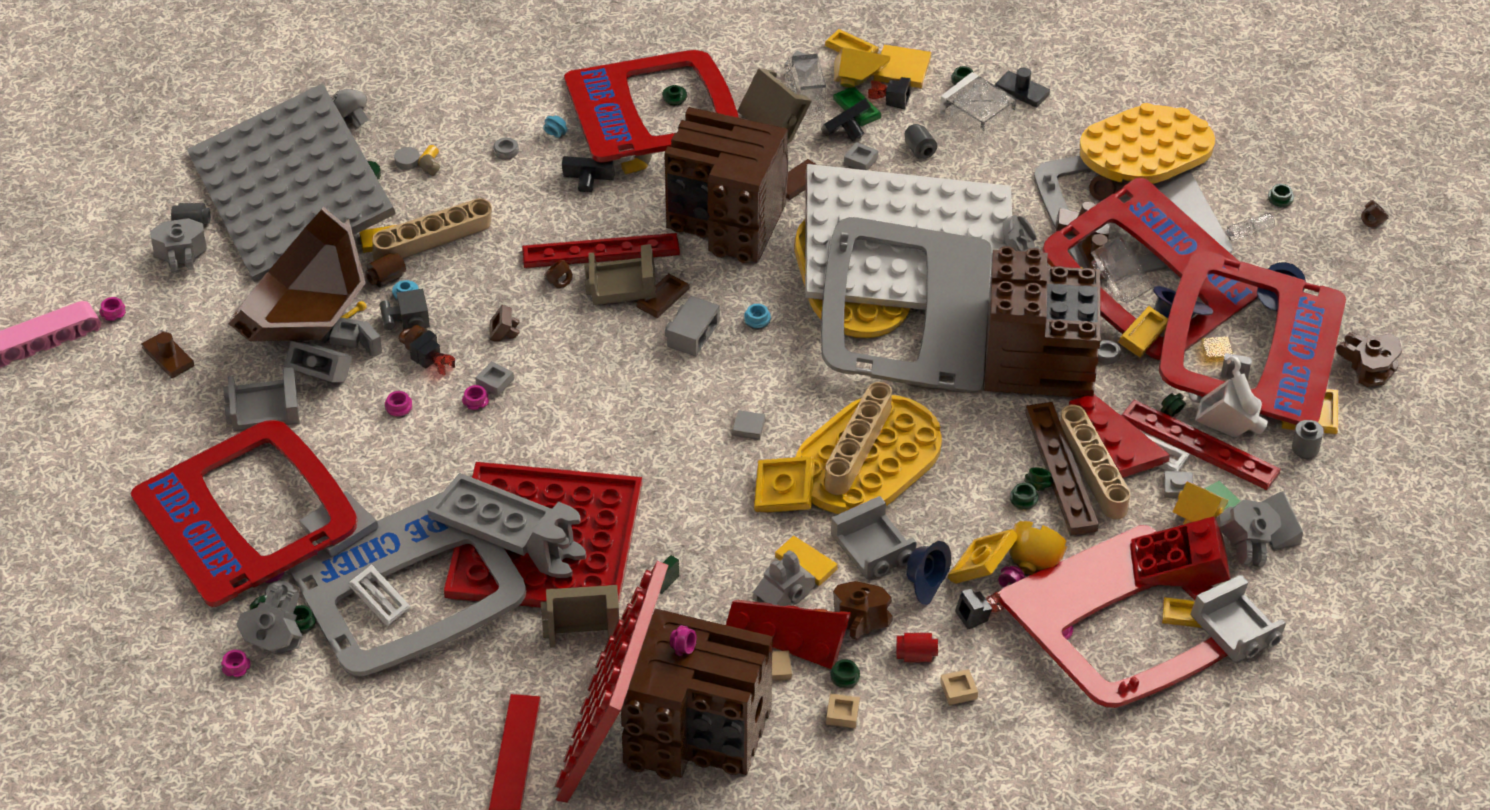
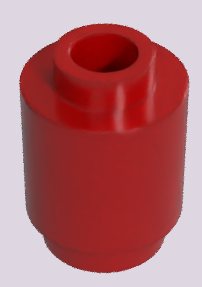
M904 633V635H896V659H904V662H932V656H938V639H932V633Z

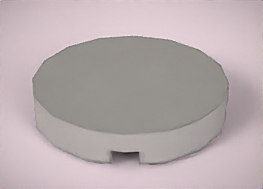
M1017 215L1006 218L1003 222V234L1007 246L1012 247L1015 251L1025 252L1030 248L1040 249L1039 246L1035 247L1034 240L1037 239L1036 234L1025 218L1022 216L1017 217Z

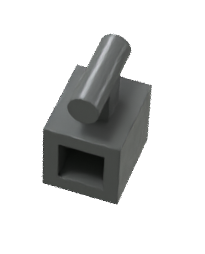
M423 288L398 292V306L390 307V302L386 300L381 301L379 304L383 325L386 330H392L395 327L394 322L401 321L403 330L415 325L424 328L430 327Z

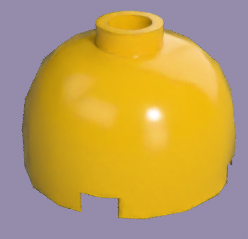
M1019 521L1013 527L1018 538L1009 550V554L1019 566L1018 568L1025 574L1032 575L1045 568L1057 565L1063 559L1067 549L1065 538L1047 526L1042 525L1041 530L1032 527L1033 522Z

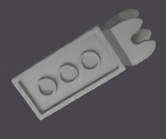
M459 473L427 509L429 518L520 555L524 556L528 553L538 570L552 577L568 578L573 575L569 565L562 562L564 558L573 560L586 559V551L582 545L574 541L571 527L572 524H580V515L574 508L560 502L551 509Z

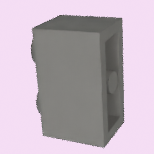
M690 296L687 302L679 307L673 322L670 321L666 326L667 347L696 357L720 322V305Z
M291 341L284 367H294L295 371L330 382H344L347 379L352 356L305 341Z

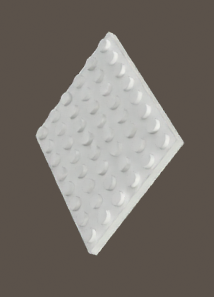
M807 164L805 191V298L823 299L826 267L835 226L842 219L848 217H858L987 240L991 245L992 265L993 250H999L1001 247L1007 246L1003 234V222L1006 218L1012 216L1011 186ZM856 240L854 242L848 269L845 302L926 310L927 267L926 255L922 250L867 240Z

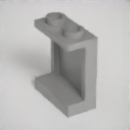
M294 367L283 368L284 380L235 385L234 376H228V386L223 387L225 403H230V406H225V416L227 423L232 422L233 431L246 430L266 420H277L284 422L286 425L300 424Z
M881 496L831 518V535L867 580L874 576L882 577L890 569L898 565L906 566L911 553L917 546L914 538L906 540L885 515L886 503Z
M1242 575L1197 595L1190 614L1235 663L1246 657L1248 659L1252 658L1259 651L1267 647H1275L1282 640V633L1286 626L1282 619L1272 623L1245 595L1249 582Z

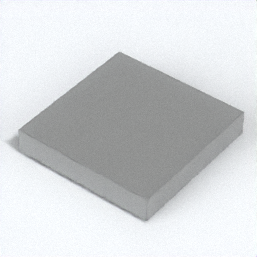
M347 491L344 494L357 515L358 524L354 533L347 539L324 549L331 557L379 528L377 520ZM324 506L319 507L299 520L301 527L308 534L327 525L331 521ZM324 536L316 540V542L319 544L328 538Z

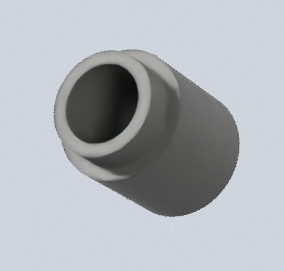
M913 124L906 129L904 133L905 142L918 159L929 158L936 152L937 142L926 127L920 124Z
M179 203L172 206L171 221L189 218L203 223L204 229L205 224H209L211 220L210 208H206L205 203Z
M1313 420L1300 421L1295 428L1292 442L1293 452L1304 459H1310L1318 455L1324 433L1323 427Z

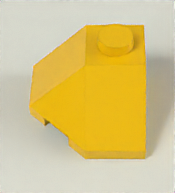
M842 47L834 60V81L840 82V85L852 88L855 85L859 86L886 67L890 62L891 56Z

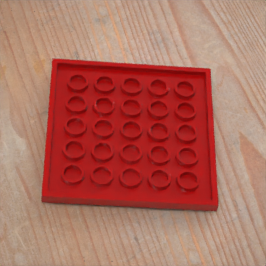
M487 462L475 463L472 475L474 479L551 509L558 502L574 508L580 515V524H572L571 527L574 541L582 545L586 551V559L573 560L564 558L562 560L572 570L573 575L568 578H556L544 574L538 570L528 553L523 556L504 548L526 586V596L520 606L541 608V602L547 601L546 589L617 585L618 603H620L643 485L642 477ZM464 544L454 548L444 587V598L481 601L499 589L498 584L473 545Z
M657 560L652 571H645L640 586L636 587L631 602L627 604L622 618L618 620L613 635H610L604 651H601L595 665V668H598L597 672L593 674L587 691H590L589 696L585 698L579 712L582 715L581 719L576 723L571 736L574 739L572 746L569 745L563 762L566 764L564 769H561L555 783V787L559 788L556 801L569 802L622 709L669 566Z

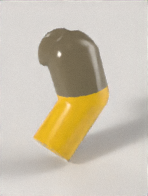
M429 145L420 156L418 164L424 172L427 171L430 175L434 176L440 169V165L435 162V157L438 155L439 150L436 146Z
M652 154L635 156L633 160L621 163V168L625 175L646 169Z

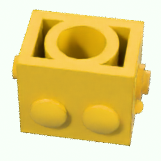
M1187 481L1183 490L1178 495V501L1172 512L1185 518L1183 524L1213 516L1216 519L1224 511L1229 500Z

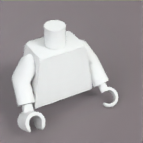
M1230 356L1226 363L1230 364L1231 360L1235 363V369L1232 370L1233 378L1227 380L1204 397L1189 393V399L1194 403H1199L1195 421L1232 437H1238L1249 429L1260 435L1264 432L1268 423L1267 420L1259 416L1262 402L1251 392L1245 374H1240L1241 363L1239 359L1235 356Z

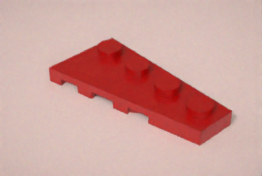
M1095 394L1094 396H1083L1069 401V405H1077L1085 410L1122 478L1169 462L1170 454Z
M734 600L730 607L726 625L772 636L774 648L781 651L789 650V654L832 669L837 662L851 612H832L826 609L798 608V606L772 605V603Z

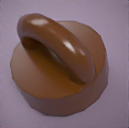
M1102 175L1094 177L1089 185L1091 195L1097 200H1104L1110 195L1115 194L1117 190L1114 180Z
M1370 200L1365 205L1361 219L1367 227L1373 228L1379 223L1383 224L1388 220L1389 215L1376 201ZM1369 213L1375 218L1373 221L1368 219Z
M564 259L557 261L544 274L547 281L559 289L569 285L573 277L570 266ZM566 274L565 280L559 282L558 279Z
M415 325L403 330L399 334L398 339L410 351V343L426 333L427 329Z

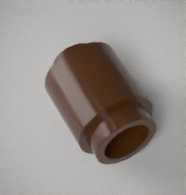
M389 253L367 264L365 275L371 285L376 284L380 288L402 277V273L406 272V265L398 253Z

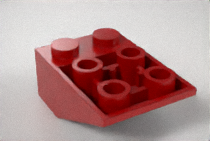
M1214 516L1131 539L1136 581L1138 584L1204 588L1230 580L1224 537Z

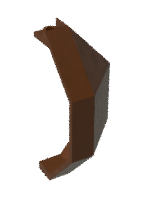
M323 207L263 276L232 315L228 324L250 342L321 340L336 324L366 284L349 218L343 223Z

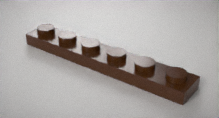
M1053 401L1026 405V417L1045 468L1051 473L1052 487L1070 536L1098 532L1099 523Z

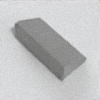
M1284 491L1262 501L1268 503L1280 515L1281 527L1271 535L1270 543L1273 550L1301 545L1303 531Z

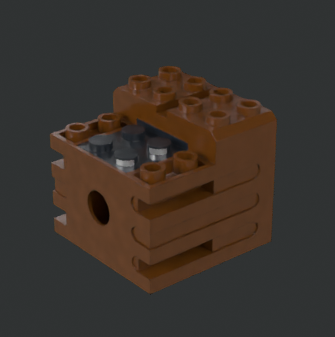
M688 107L685 113V120H681L678 132L671 139V147L668 146L664 153L666 228L677 233L694 234L699 238L707 237L708 251L712 252L716 257L723 258L727 255L736 257L742 263H749L750 261L759 263L786 205L788 129Z
M1003 246L999 250H993L986 330L984 391L1067 397L1094 396L1098 349H1100L1101 341L1100 269L1047 266L1048 253H1042L1038 248H1030L1025 252L1015 251L1012 247Z
M655 608L621 709V727H624L622 732L623 763L627 764L628 768L635 772H642L644 769L656 771L659 777L667 780L672 779L673 776L682 778L688 761H692L702 768L709 766L720 768L730 775H737L739 773L747 775L751 766V756L755 755L758 740L762 737L765 729V718H769L772 710L773 637ZM683 625L696 632V646L691 654L683 653V655L678 656L670 646V636L674 630Z

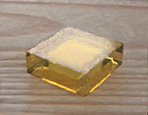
M1228 336L1201 339L1206 363L1223 362L1225 353L1233 354Z

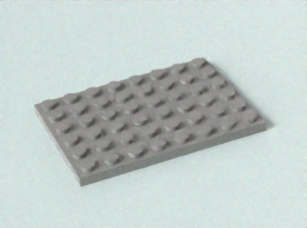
M323 83L187 149L254 282L263 278L323 207L343 223L349 218L353 235L396 214L393 205Z

